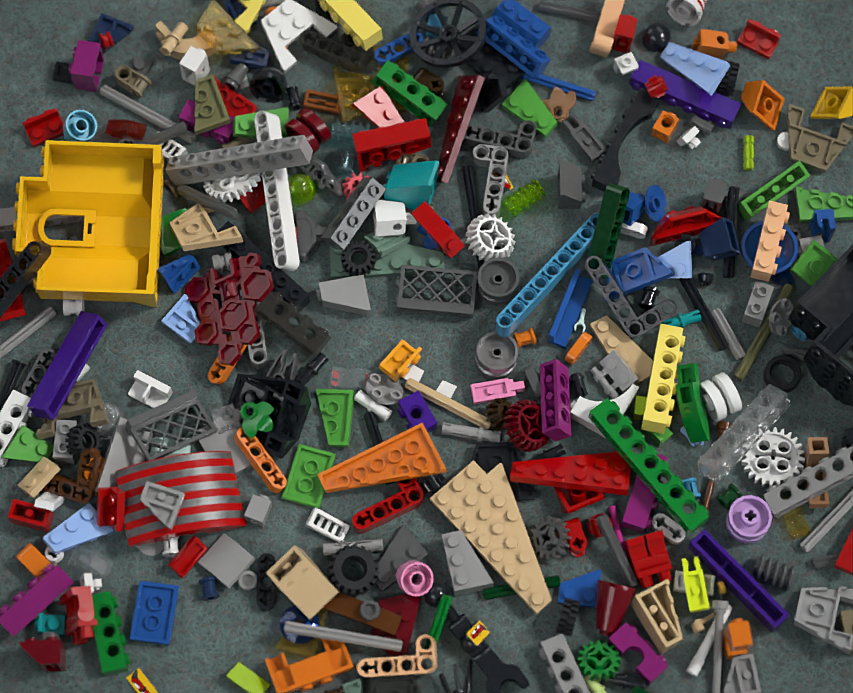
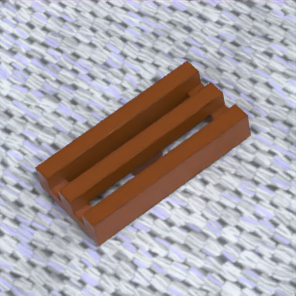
M307 89L302 107L339 115L343 97ZM309 95L337 101V103H332L321 99L318 100L314 98H309Z

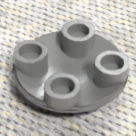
M788 298L779 299L771 309L769 327L775 335L785 336L791 325L788 317L794 306Z
M373 373L366 382L367 394L377 403L392 405L401 400L403 396V388L399 383L400 379L395 382L388 375Z

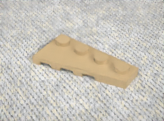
M607 315L590 323L591 329L607 355L611 351L616 350L639 378L635 385L650 378L653 360Z

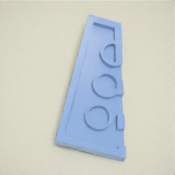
M671 42L668 43L660 56L665 63L679 71L688 80L690 79L710 96L713 95L730 67L729 63L724 60Z

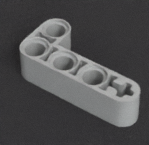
M479 144L473 150V161L477 166L489 168L483 202V215L487 213L490 216L495 214L496 218H498L501 211L507 174L508 151L500 146ZM478 154H485L486 156L483 157V158H480V157H478L477 155H478ZM502 156L504 159L497 160L496 157ZM500 173L501 176L494 177L493 174ZM497 190L499 193L493 195L490 192ZM491 203H494L493 211H489Z

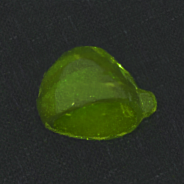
M298 173L288 178L291 203L304 205L314 198L316 186L308 175Z

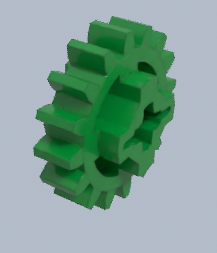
M597 640V644L589 641V647L583 645L582 651L579 650L577 664L579 665V670L583 671V676L589 675L590 681L597 678L598 682H601V678L609 681V675L615 677L616 671L620 670L621 664L619 651H614L615 646L611 645L609 647L608 641L601 644L600 640Z

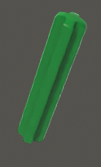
M446 594L441 596L428 634L434 638L436 645L452 601V597ZM430 639L426 640L424 646L425 650L429 649L431 646Z

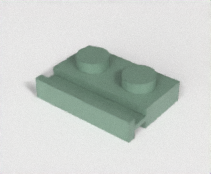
M375 232L364 236L363 241L365 244L369 243L370 248L373 247L374 252H378L382 258L409 244L410 237H406L404 234L375 236Z

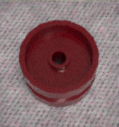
M305 107L296 114V119H290L284 125V129L289 137L299 135L306 137L313 149L312 155L319 150V144H325L331 138V133L326 124L313 111Z

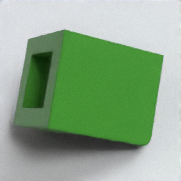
M666 427L664 434L646 431L645 433L658 448L673 436L668 427Z

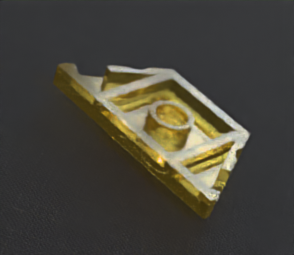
M212 0L196 25L195 30L218 55H226L228 53L241 54L244 50H251L252 53L257 52L258 46L215 0Z
M333 66V78L343 123L362 115L351 104L372 92L374 86L371 83L372 77L369 75L358 74L351 70L346 73L339 71V67Z

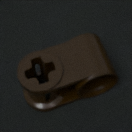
M420 67L413 76L414 80L426 86L434 95L443 98L445 95L443 79L434 75L426 68Z

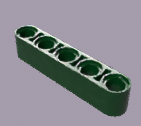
M609 183L605 189L588 257L594 254L601 256L610 270L630 196L629 188ZM592 258L590 260V266L594 269H597L599 267V261L595 258ZM601 275L600 277L606 278L607 275Z

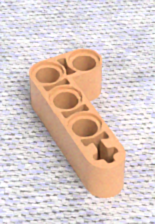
M625 0L604 1L590 53L608 57Z
M424 634L418 637L416 641L417 655L362 659L357 665L358 673L367 678L431 674L437 669L436 641L431 636ZM424 639H430L431 646L427 650H424L421 646ZM426 659L432 661V667L429 670H424L422 666L423 661ZM410 660L412 662L411 670L404 671L403 663ZM389 661L392 664V669L386 673L383 671V664ZM368 663L370 666H377L378 670L370 669L367 674L363 667H366Z

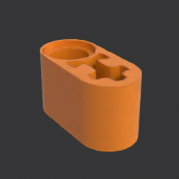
M28 543L15 556L37 578L43 573V568L50 563L31 543Z

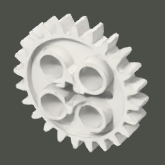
M262 172L204 181V188L208 196L219 201L222 200L223 203L228 199L232 202L234 198L239 200L241 195L246 196L247 191L252 192L251 188L257 187L256 182L261 181Z
M766 427V433L758 430V436L752 434V440L747 439V445H743L744 452L741 453V458H743L741 464L746 466L744 473L750 472L748 478L755 477L754 483L757 484L761 481L762 487L766 483L769 484V488L773 484H776L778 487L780 483H784L783 481L793 475L798 476L800 475L798 470H803L804 466L802 464L805 463V458L802 456H804L805 451L800 450L802 443L796 444L798 438L791 439V432L785 435L784 429L780 433L777 432L776 427H774L773 432H770L768 427ZM764 445L767 446L769 449L763 451L759 447ZM785 447L788 451L781 452L779 448ZM765 464L767 468L761 469L758 465ZM783 465L787 469L779 470L777 467Z

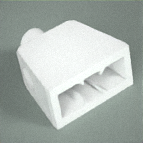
M378 200L373 207L372 215L375 236L401 235L405 233L406 224H416L414 217L410 213H406L404 203Z

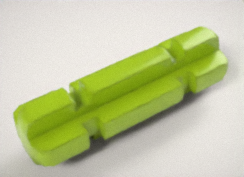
M745 135L743 139V169L745 171H752L754 168V137L752 135Z

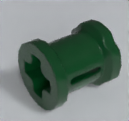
M729 484L728 489L722 495H718L716 499L725 509L729 510L730 505L736 499L742 497V493L736 486Z

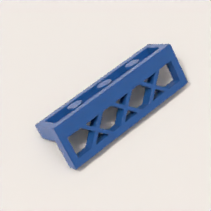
M579 269L574 271L548 337V343L564 349L567 347L593 281L580 276L581 270Z

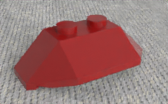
M690 206L679 212L670 211L661 219L651 236L650 245L655 246L675 241L676 238L681 239V234L699 235L701 231L722 217L701 206Z

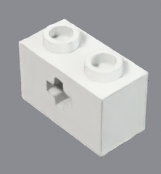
M191 46L179 63L182 79L194 86L195 80L206 77L210 71L207 54L200 48L196 49Z

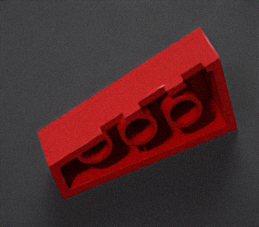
M426 118L352 134L360 172L367 171L366 167L372 165L374 167L381 166L382 162L388 159H392V161L400 159L399 157L402 154L407 153L411 155L432 147Z

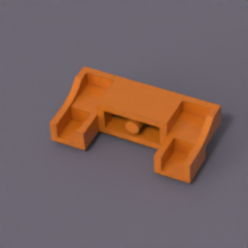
M322 639L326 652L289 666L284 652L275 658H266L265 662L276 692L291 693L296 690L307 692L312 690L314 685L320 683L321 685L329 684L335 676L353 670L354 666L345 643Z

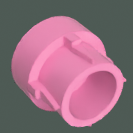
M409 560V562L402 564L395 574L401 590L412 596L424 595L433 584L431 569L419 561ZM418 573L416 581L412 583V576Z

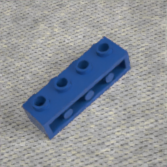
M493 16L485 19L487 25L485 41L532 78L544 72L551 59L547 57L543 50L537 49L529 39L520 36L516 29L507 26L502 18Z

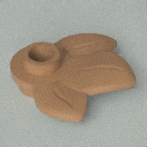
M555 87L551 93L550 100L545 99L542 102L557 122H563L567 119L569 110L576 103V94L574 91L565 94L562 89ZM562 110V115L558 116L559 111Z

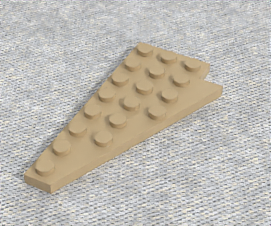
M473 460L430 498V501L458 531H462L467 541L537 615L552 600L503 465L499 463L486 474Z

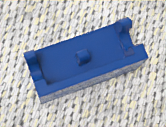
M833 209L814 210L809 222L812 237L816 236V233L821 232L823 233L824 242H830L836 229Z

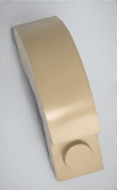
M160 21L155 25V35L161 41V46H163L167 40V35L171 31ZM205 29L196 37L190 39L181 38V43L172 50L169 56L182 60L192 46L196 49L204 50L208 57L220 49L219 43L208 29Z

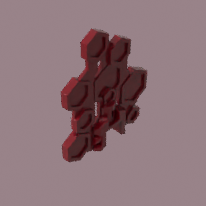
M248 253L247 256L230 259L231 274L222 277L219 272L211 268L203 277H193L185 287V293L188 296L187 300L190 303H198L197 308L201 324L194 331L196 343L202 346L219 345L220 349L217 352L219 363L222 365L234 366L242 357L241 349L243 346L252 345L260 336L254 307L256 302H262L274 289L271 272L262 270L259 267L261 259L257 253ZM241 289H242V294H243V299H244V300H241V297H240V292H239V291H240ZM214 294L220 295L222 298L223 307L221 309L219 301L214 299ZM224 332L231 333V341L228 340V336Z

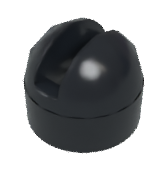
M698 273L699 284L704 286L706 282V286H710L713 282V274Z

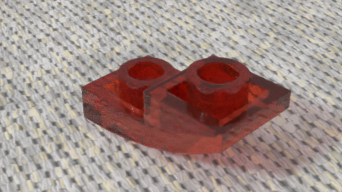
M112 119L108 120L105 133L119 139H123L124 134L131 138L143 140L147 125L131 120Z

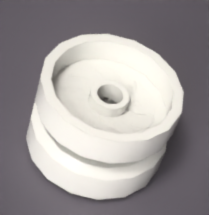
M724 372L713 376L712 382L705 380L700 383L702 402H706L707 413L715 422L726 418L727 412L734 414L742 409V402L737 389Z

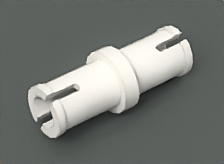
M362 390L358 391L354 397V401H357L366 407L368 412L375 413L384 421H387L392 414V410L375 402Z

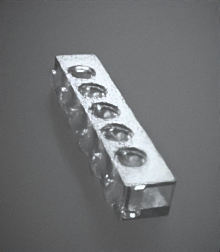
M771 384L761 390L758 397L748 404L746 410L736 417L734 423L724 430L722 436L712 443L704 455L700 456L697 461L699 473L719 484L790 406L788 393Z

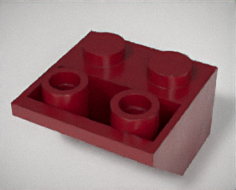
M46 637L45 640L38 641L37 638H26L25 641L20 642V647L25 654L45 672L66 671V647L57 637Z

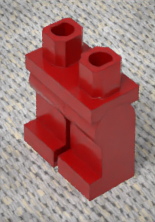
M663 530L623 541L636 579H639L642 588L653 586L651 575L657 573L660 583L667 579L671 580L669 569H672L665 546Z
M91 586L71 587L59 597V603L66 607V636H72L73 645H83L87 643V640L94 637L92 628L97 625V619H93L94 607Z

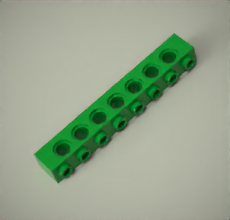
M606 398L589 412V419L688 536H690L708 521L709 513L707 509L696 502V497L690 490L684 488L682 480L678 475H673L668 463L665 460L661 461L657 456L656 449L644 441V435L632 427L631 420L626 415L623 416L617 403L611 402L609 398ZM614 418L617 423L610 424L607 419ZM625 432L629 435V438L623 439L619 434ZM638 447L642 450V453L636 454L632 451V448ZM652 462L655 467L649 469L645 466V463ZM664 477L667 479V483L662 484L657 478ZM677 492L680 497L677 499L672 498L670 493ZM683 507H690L693 512L687 514L683 511Z

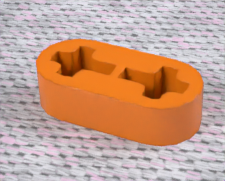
M584 332L569 350L564 360L574 365L593 337Z

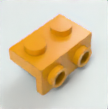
M402 339L379 364L378 368L396 382L400 377L404 378L409 373V367L412 364L415 366L422 357L420 356L422 348L414 349Z

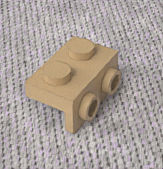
M43 457L17 486L28 497L34 498L57 474L60 468L46 457Z

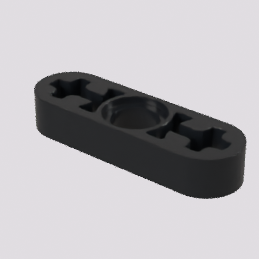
M264 553L258 558L256 602L260 610L269 611L275 604V583L272 581L269 587L261 585V580L269 577L265 572L264 564L261 563L265 562V558H269V561L272 562V564L268 565L269 570L276 561L272 554ZM264 592H268L267 597L271 601L267 606L260 602L264 600Z

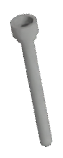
M713 600L712 609L716 613L712 693H720L724 614L728 610V601Z

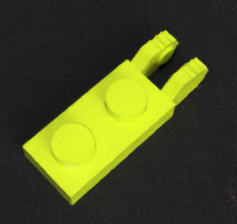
M695 556L693 559L694 566L696 567L695 571H688V561L686 558L682 559L683 578L690 613L710 610L703 570L700 568L698 556Z

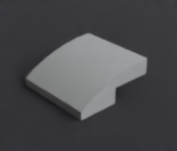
M224 533L198 563L230 589L256 559Z

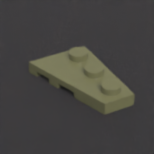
M213 74L195 80V135L231 123Z

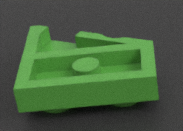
M22 425L1 457L38 463L43 457L48 459L54 449V445L45 439H39L36 433Z

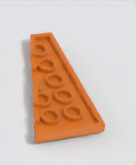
M422 422L317 475L325 492L331 493L446 473L447 469Z

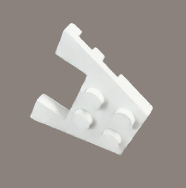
M285 0L261 20L262 27L284 73L297 63V60L286 47L313 26L325 40L338 30L337 25L293 0Z

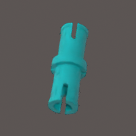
M697 309L686 314L679 313L676 317L663 321L662 324L685 328L686 325L700 322L702 319Z

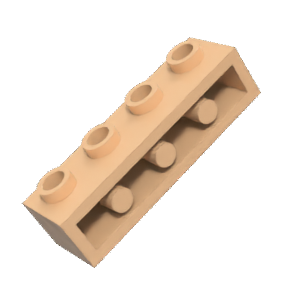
M769 201L750 278L769 282L771 274L775 275L778 265L774 263L775 258H779L782 248L778 246L779 241H783L786 232L782 228L784 223L787 224L790 215L787 212L788 205Z

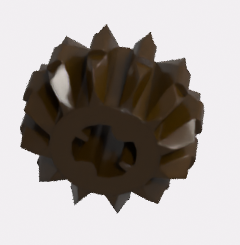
M495 398L487 404V410L484 414L488 416L486 421H490V428L495 427L497 431L507 430L503 427L506 424L503 419L506 417L505 412L509 410L508 407L511 406L512 401H507L506 398Z

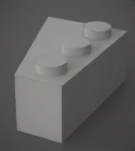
M462 531L442 534L441 540L454 596L493 587L492 579Z

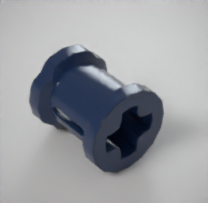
M214 576L199 580V585L202 586L203 601L214 600L220 597L216 590V577Z

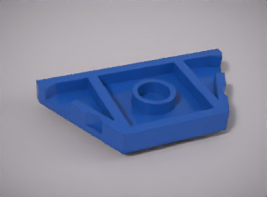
M646 247L614 259L610 270L625 295L674 276L673 272ZM607 276L606 284H609L610 279ZM617 291L610 293L612 300L620 297Z

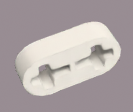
M638 222L631 226L622 223L620 233L643 239L648 228Z
M656 514L653 517L651 526L655 532L663 530L664 538L672 544L683 542L685 531L679 524L664 514ZM661 519H663V524L667 527V529L662 525L660 527H657L656 520L660 521ZM669 530H672L673 532L679 531V536L681 538L677 537L676 539H674L672 537L673 533Z

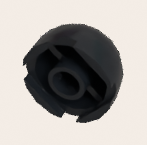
M260 68L251 79L250 92L256 99L258 97L266 98L267 100L264 102H280L287 90L286 77L277 68Z

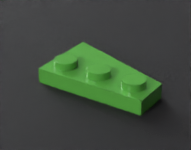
M526 78L502 104L505 110L520 121L529 120L534 122L536 132L544 138L557 126V121Z
M316 389L329 446L349 448L354 390Z

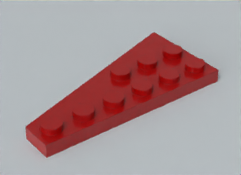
M617 451L518 461L512 463L510 481L628 496L631 467Z

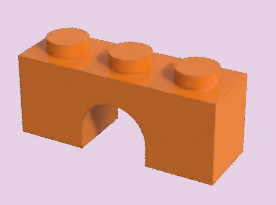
M734 619L730 621L731 623H728L723 632L722 641L726 660L732 659L735 656L747 655V649L752 647L753 642L749 621Z

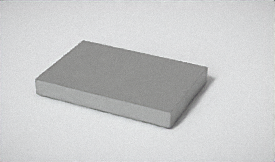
M229 414L212 422L217 432L199 440L205 452L231 451L236 475L252 467L234 441L237 428ZM206 425L205 427H203V428H201V429H199V430L205 432V431H208V430H210V429H209V427Z

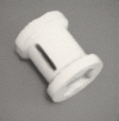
M179 536L164 541L162 556H176L179 552L177 542Z

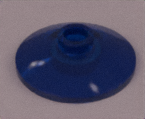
M294 605L289 607L280 619L281 632L292 643L304 644L310 642L315 637L284 632L286 621L296 623L299 619L303 620V624L320 627V620L317 614L309 619Z

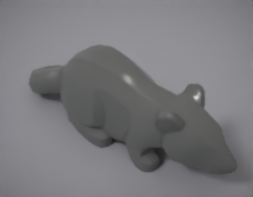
M311 157L310 164H307L306 168L304 165L299 166L311 180L319 182L318 185L321 189L326 187L329 188L330 192L338 196L343 195L342 179H336L323 161Z

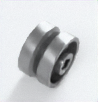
M495 331L485 334L480 338L476 348L475 366L477 371L489 380L508 378L514 372L517 364L519 348L516 341L510 335L501 337Z

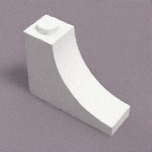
M632 384L624 394L610 400L617 403L620 408L619 411L623 416L638 394L639 387ZM581 396L577 402L574 400L570 405L571 419L605 437L588 417L589 412L603 401H592ZM614 418L607 419L610 424L617 423Z

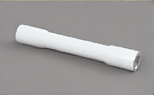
M729 604L728 610H726V614H724L723 624L726 622L727 618L729 617L733 609V607ZM716 615L699 650L686 670L688 674L697 677L705 658L714 643Z

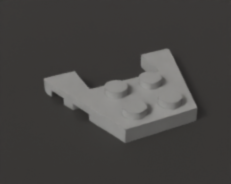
M827 587L802 588L794 625L850 654L853 635L833 629L839 601L853 604V589H847L846 587H839V589H827Z

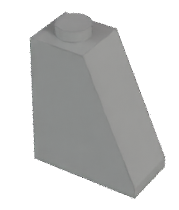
M364 274L319 282V289L316 290L318 301L322 300L323 307L371 316Z

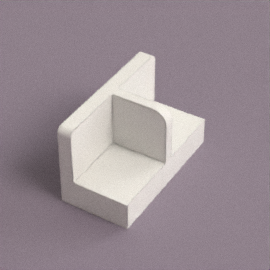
M137 370L133 376L135 382L128 395L155 408L168 402L173 392L170 386Z

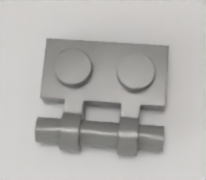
M616 350L611 351L599 362L604 368L602 371H599L596 366L590 370L594 375V380L602 385L606 395H610L612 399L619 397V394L616 392L618 388L626 392L632 384L639 380ZM608 374L615 381L613 384H610L605 378Z

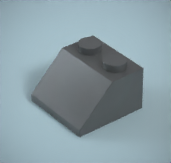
M559 160L558 209H581L582 203H585V191H582L581 186L585 185V174H581V167L565 160Z

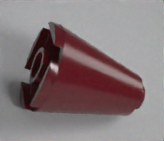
M603 580L597 581L596 629L600 630L599 634L611 636V633L617 631L635 595L636 589Z

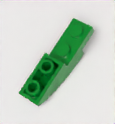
M698 364L677 366L679 384H676L675 387L681 417L691 443L710 441L706 402H702Z

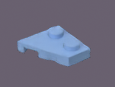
M686 241L657 257L674 274V276L667 279L692 278L691 241Z
M184 294L161 322L192 345L196 341L194 331L201 323L190 301L187 300L188 296Z

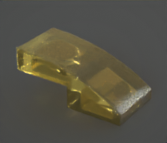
M801 506L782 515L792 540L810 534L811 530L803 516Z

